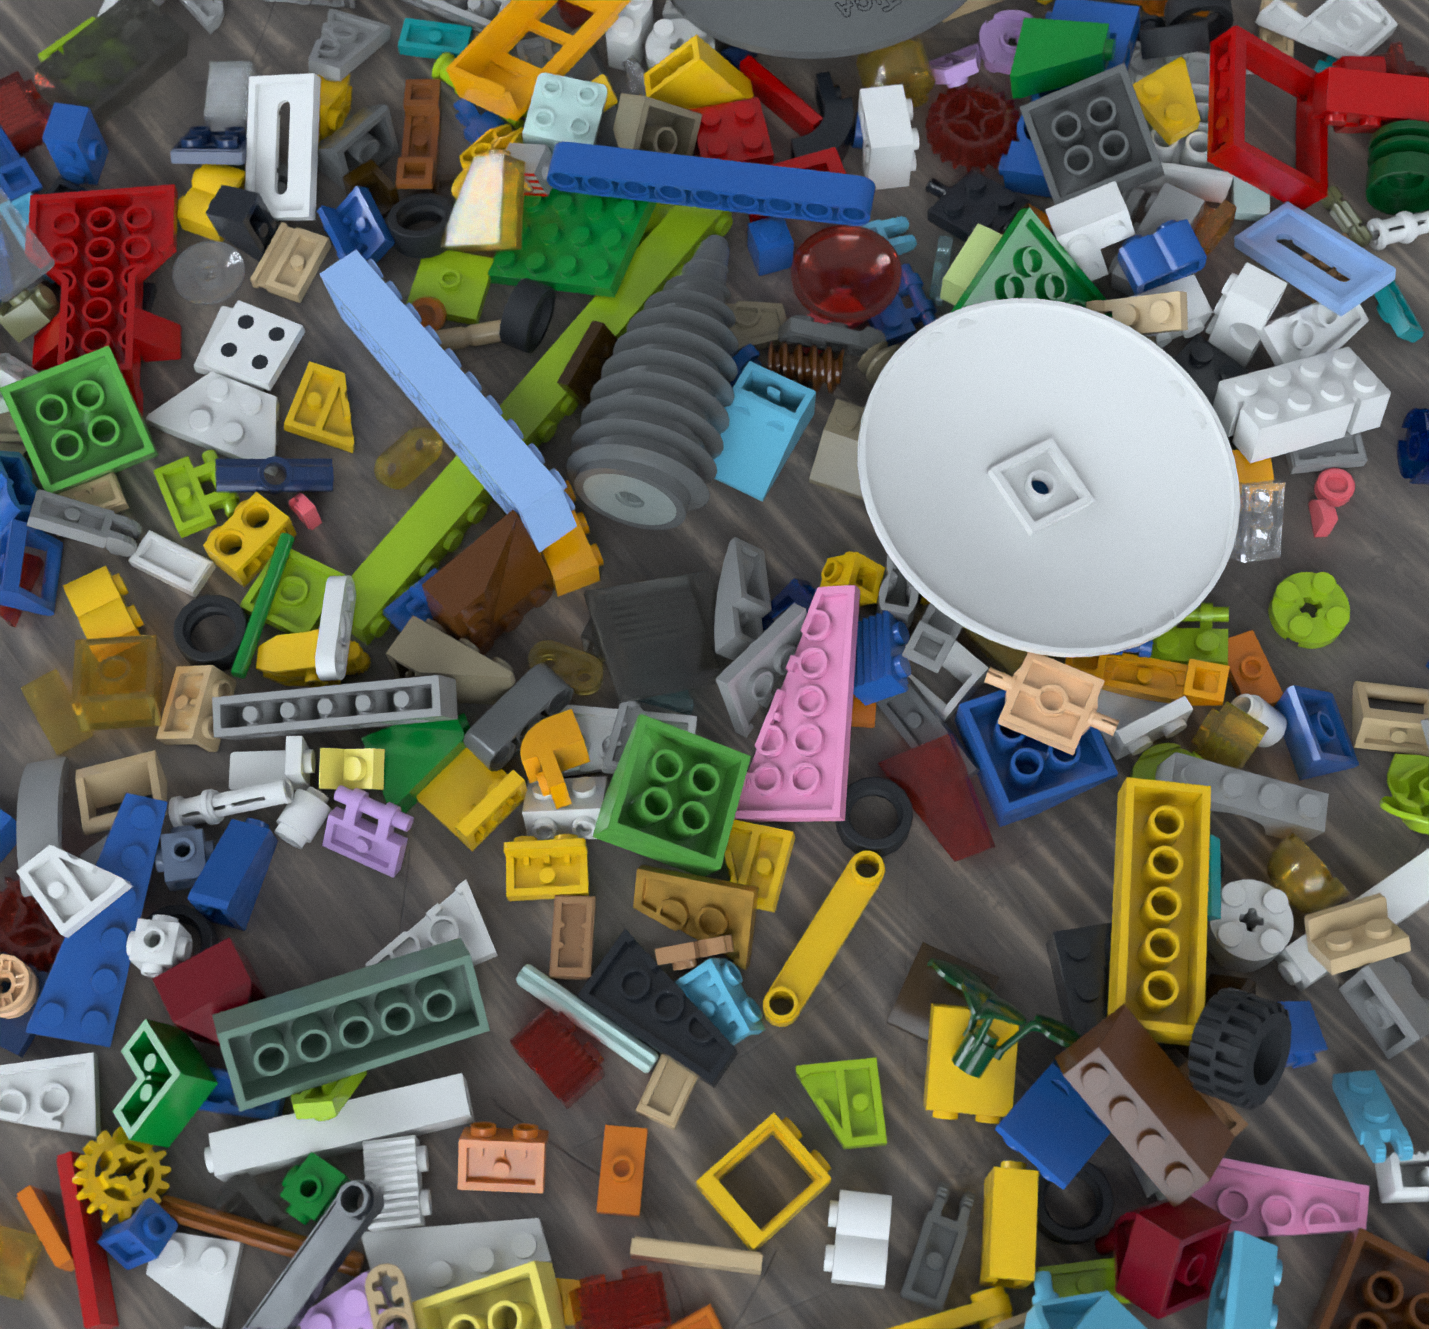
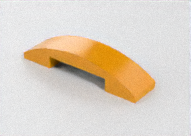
M1123 653L1122 656L1106 654L1093 657H1066L1065 660L1066 665L1105 680L1101 688L1102 690L1169 704L1185 696L1189 703L1195 706L1223 704L1230 667L1195 659H1189V663L1186 665L1155 658L1137 657V655Z

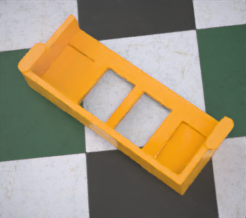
M511 0L451 62L446 71L460 98L506 119L510 118L518 121L530 107L538 75L550 73L565 76L618 20V14L631 0H564L594 13L574 35L539 21L558 0ZM529 31L563 45L542 69L507 54Z

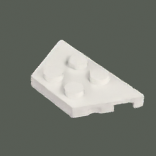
M211 371L148 414L146 421L150 427L205 449L215 450L216 453L230 459H266L276 456V446L279 440L277 421L279 420L280 404L276 396ZM268 467L264 472L276 476L278 467Z

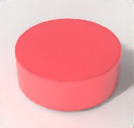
M1328 468L1324 470L1314 484V493L1317 499H1327L1329 501L1328 506L1333 507L1345 505L1355 491L1353 477L1341 468Z

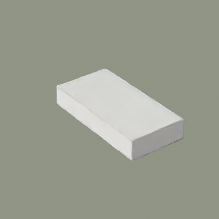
M150 530L138 545L136 553L128 560L132 567L195 598L216 568L213 561Z

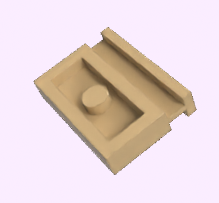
M281 222L250 278L253 287L257 289L262 287L267 289L269 293L301 303L331 247L329 238L299 227L294 229L288 227L287 223Z

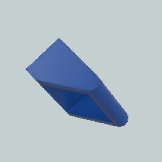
M12 519L0 532V605L52 616L55 613L64 544L42 530L26 526L27 522ZM25 546L47 551L41 597L19 587Z

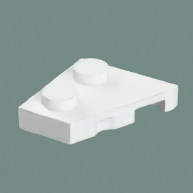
M48 845L17 870V873L59 933L67 938L133 887L129 881L52 845Z
M174 1232L160 1256L148 1262L146 1274L215 1328L226 1329L244 1244L237 1241Z

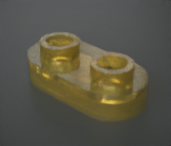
M423 426L413 427L377 458L374 473L378 482L392 489H402L408 486L440 457L443 448L440 435L435 430ZM421 438L424 445L420 451H417L415 444ZM394 462L396 471L394 474L389 475L388 466Z
M553 640L540 641L529 652L528 662L530 669L546 660H554L556 663L551 669L573 688L575 694L584 696L593 694L603 684V666L599 659L591 654ZM582 673H588L592 676L586 682L578 680L579 675Z

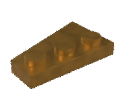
M641 865L637 868L633 908L674 931L681 930L697 940L732 935L734 951L722 954L733 959V964L744 970L750 966L759 887L647 865Z

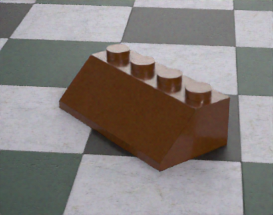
M1125 1004L1121 1005L1069 1048L1055 1057L1064 1077L1174 1208L1211 1180L1235 1137Z

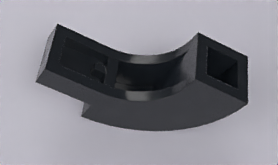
M829 71L817 73L814 96L819 113L822 116V122L811 133L791 139L790 159L836 147L842 162L847 155L851 143L854 113L852 97L842 99L840 87L838 84L833 85Z

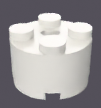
M1250 879L1230 882L1221 889V919L1207 921V949L1220 966L1235 972H1253L1269 964L1287 946L1293 933V915L1286 894L1264 882ZM1247 926L1252 929L1251 932L1246 930Z

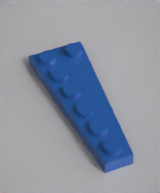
M129 793L125 794L95 866L129 881L133 887L69 938H64L28 1021L26 1033L105 1047L111 1046L130 966V956L127 955L126 949L127 940L130 932L136 930L138 918L141 919L168 804L167 801Z

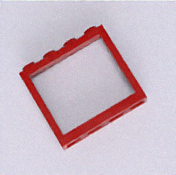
M1238 25L1233 26L1210 42L1207 161L1283 203L1288 201L1301 210L1327 197L1328 125H1325L1322 119L1312 118L1315 75L1318 72ZM1246 69L1296 97V169L1245 142Z

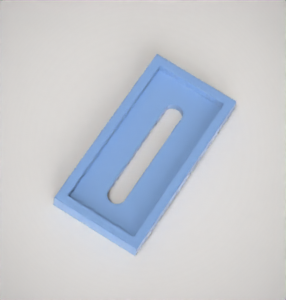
M1288 201L1235 236L1234 247L1339 316H1343L1395 280L1396 268ZM1280 239L1293 240V244L1329 267H1336L1337 272L1350 280L1346 282L1338 281L1277 241Z

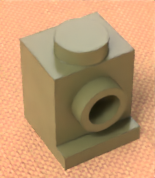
M41 283L29 291L26 287H23L12 297L7 296L1 302L0 324L20 343L48 324L60 308V304L56 300L54 293Z

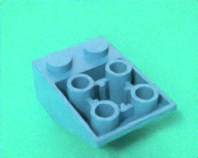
M749 361L732 388L734 391L733 403L730 406L724 407L730 421L726 431L720 434L724 449L721 455L713 459L717 467V474L714 479L763 502L814 415L816 391Z

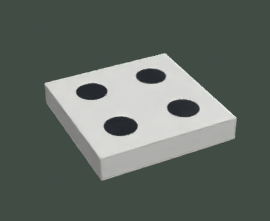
M238 300L204 355L203 361L209 367L271 391L302 339L305 330L303 325Z

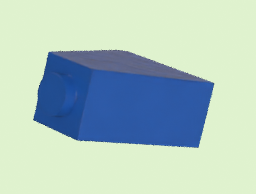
M246 818L245 822L231 819L187 898L209 922L242 931L246 930L278 843L267 823L254 818Z

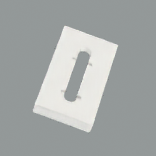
M315 73L249 76L245 190L260 194L275 221L316 219L321 77ZM285 102H289L288 182L286 192L279 194L277 173L280 140L279 110H281V106Z

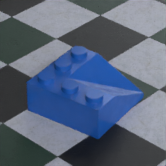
M1004 690L961 703L958 706L955 717L956 726L966 750L980 768L977 776L999 827L1037 815L1118 776V771L1098 729L1089 727V730L1081 736L1074 754L1071 755L997 724L1005 705L1006 691Z

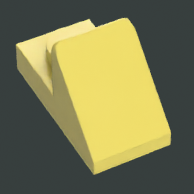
M320 748L319 789L336 790L342 785L351 790L355 788L361 790H384L385 749Z

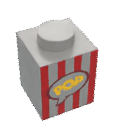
M509 143L497 172L511 194L548 197L552 187L546 179L552 153L547 145Z

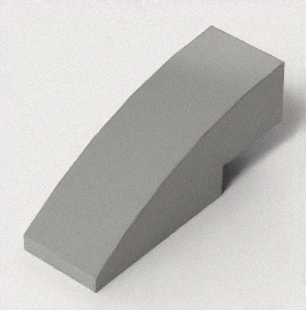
M736 537L730 540L723 562L718 585L714 624L715 653L731 660H735L763 633L762 618L772 611L764 550Z

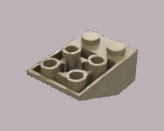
M413 615L386 652L396 679L432 675L456 679L457 703L494 705L516 684L512 672L513 669L509 664L498 657H493L490 660L479 653V649L467 639L459 638L457 641L450 637L440 624L431 619H427L424 622Z

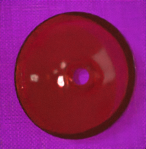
M837 225L814 233L798 248L791 265V283L798 300L814 315L832 322L855 323L880 314L895 299L901 284V263L894 247L880 234L861 226ZM844 285H847V286H850L851 288H850V289H842V288H840V287H841V286H844Z

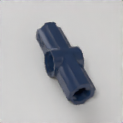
M272 456L266 459H215L216 493L265 492L276 495L282 492H333L332 458L284 459ZM272 466L280 468L284 472L285 481L278 485L270 484L264 477L265 469Z

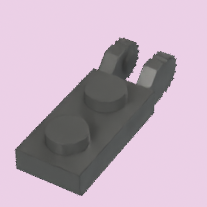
M795 315L789 318L779 327L777 339L779 342L785 341L793 345L801 343L803 347L808 348L816 345L818 350L825 351L827 346H830L832 352L838 354L841 348H845L844 355L857 357L863 356L873 345L887 342L885 333H882V330L879 331L878 328L875 330L873 327L867 326L862 331L848 329L849 326L841 322H830L827 324L814 322V318L807 315Z
M943 1181L939 1184L931 1211L926 1213L899 1295L903 1299L939 1313L942 1312L969 1229L967 1221L976 1195L966 1190L959 1203L956 1221L943 1217L941 1212L950 1194V1184Z

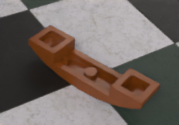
M406 79L403 101L405 121L401 157H398L395 185L396 189H432L436 179L440 149L441 80Z

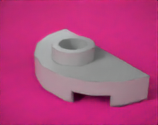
M179 0L210 35L221 25L225 16L223 0Z
M623 695L604 760L603 773L614 774L638 715L644 714L647 716L635 700Z

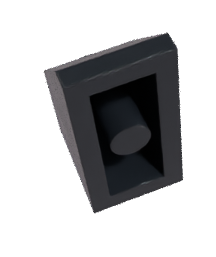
M223 184L215 197L210 201L206 211V215L219 236L258 262L262 259L279 228L259 193Z

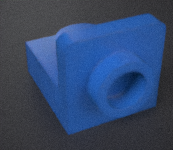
M148 1198L142 1201L132 1218L106 1228L97 1243L126 1270L157 1259L176 1231L178 1223L152 1198Z

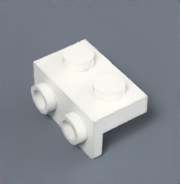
M607 776L563 778L572 804L556 809L551 794L543 797L538 781L529 783L528 780V791L525 794L522 810L527 836H534L538 840H553L559 834H575L578 838L597 839L592 836L604 796L609 787Z

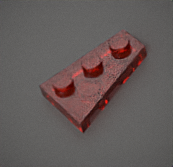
M946 734L878 763L889 779L906 792L914 811L954 862L962 861L995 848L953 734Z

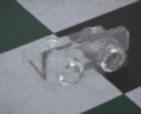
M1277 480L1251 483L1239 482V523L1234 547L1229 559L1247 563L1280 558L1285 482Z

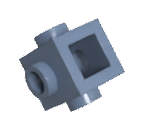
M184 825L172 828L170 833L160 834L161 847L157 848L155 855L157 872H164L165 883L169 891L191 889L215 849L214 841H207L202 829L195 830L194 826Z

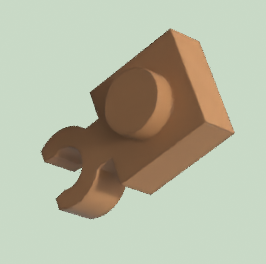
M732 935L657 948L655 949L657 965L672 963L673 971L697 967L696 958L734 951Z

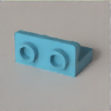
M709 958L675 981L694 1005L705 1014L733 1046L749 1035H758L765 1030L760 1020L763 1017L761 1009L751 997L747 996L741 985L743 979L738 968L726 958Z

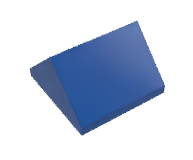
M1296 685L1288 687L1274 708L1286 718L1287 726L1283 737L1299 781L1359 766L1333 693Z

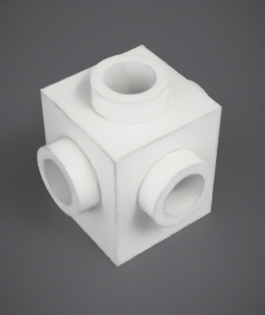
M156 914L153 915L152 920L138 918L136 930L131 931L128 936L126 949L127 955L130 956L129 960L141 970V974L154 978L189 959L192 953L193 942L190 933L178 923L177 918Z

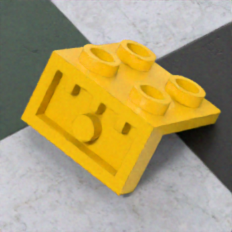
M466 747L417 795V800L464 845L473 851L525 800V794L528 790L525 780L514 770L509 774L503 769L490 771Z

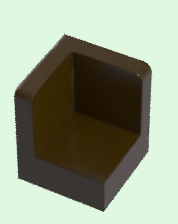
M372 159L342 177L347 196L357 185L368 188L383 219L388 216L392 207L399 202L395 185Z

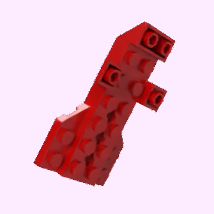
M175 184L30 195L27 256L35 267L61 286L60 313L34 336L32 368L36 371L47 370L110 346L142 417L144 393L140 387L141 355L144 362L179 360L182 355L181 325L142 310L143 281L177 252L178 191Z

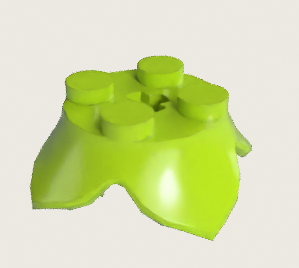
M1395 754L1387 772V784L1392 797L1384 796L1379 801L1380 808L1401 818L1409 829L1422 834H1428L1429 836V757Z

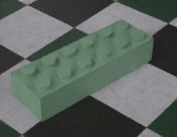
M461 937L212 1015L240 1112L490 1031L471 954Z

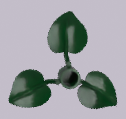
M931 958L927 963V966H932L943 979L963 990L971 1016L968 1026L962 1034L964 1038L952 1056L951 1061L959 1069L973 1077L981 1078L993 1057L1001 1060L1007 1050L1032 1031L1042 1032L1049 1039L1067 1048L1081 1038L1068 1025L1039 1013L1035 1015V1020H1031L1025 1025L1026 1018L1014 1005L997 997L991 987L981 977L965 967L937 958ZM979 1019H984L982 1025H977ZM994 1019L1024 1026L1000 1046L997 1045L999 1037L989 1029Z

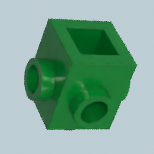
M311 1151L301 1166L297 1164L288 1172L282 1182V1187L285 1189L279 1196L290 1203L285 1211L306 1226L311 1219L317 1223L320 1221L337 1197L340 1188L351 1180ZM317 1189L316 1193L311 1196L312 1192Z

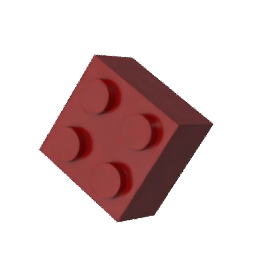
M759 97L689 109L690 111L702 114L694 148L695 157L764 165L774 164V153Z

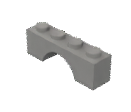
M1175 752L1157 766L1155 780L1211 786L1210 811L1232 813L1250 818L1265 828L1266 835L1304 844L1325 832L1329 797L1327 793Z

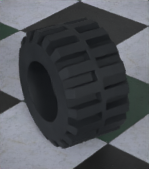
M1232 987L1228 989L1223 988L1219 990L1217 995L1214 994L1197 1020L1189 1047L1190 1082H1193L1195 1090L1244 1109L1253 1110L1258 1105L1261 1106L1266 1102L1278 1085L1289 1057L1291 1021H1289L1288 1010L1279 1002Z

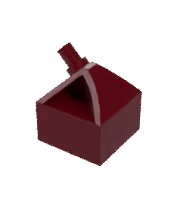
M230 937L152 978L173 1023L193 1041L220 1046L212 1015L268 998L249 959Z
M1191 1195L1175 1208L1168 1199H1163L1121 1215L1115 1221L1114 1227L1110 1229L1109 1234L1095 1240V1247L1101 1255L1114 1252L1115 1292L1157 1320H1160L1210 1297L1232 1220Z

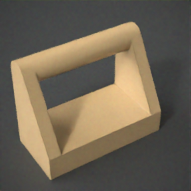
M1355 681L1352 699V740L1354 748L1429 756V749L1420 721L1429 718V689ZM1368 698L1424 704V714L1373 709L1369 707Z
M156 750L76 770L75 781L81 823L85 835L111 829L118 811L96 816V808L120 803L123 801L126 793L143 797L153 794V799L167 801V779Z

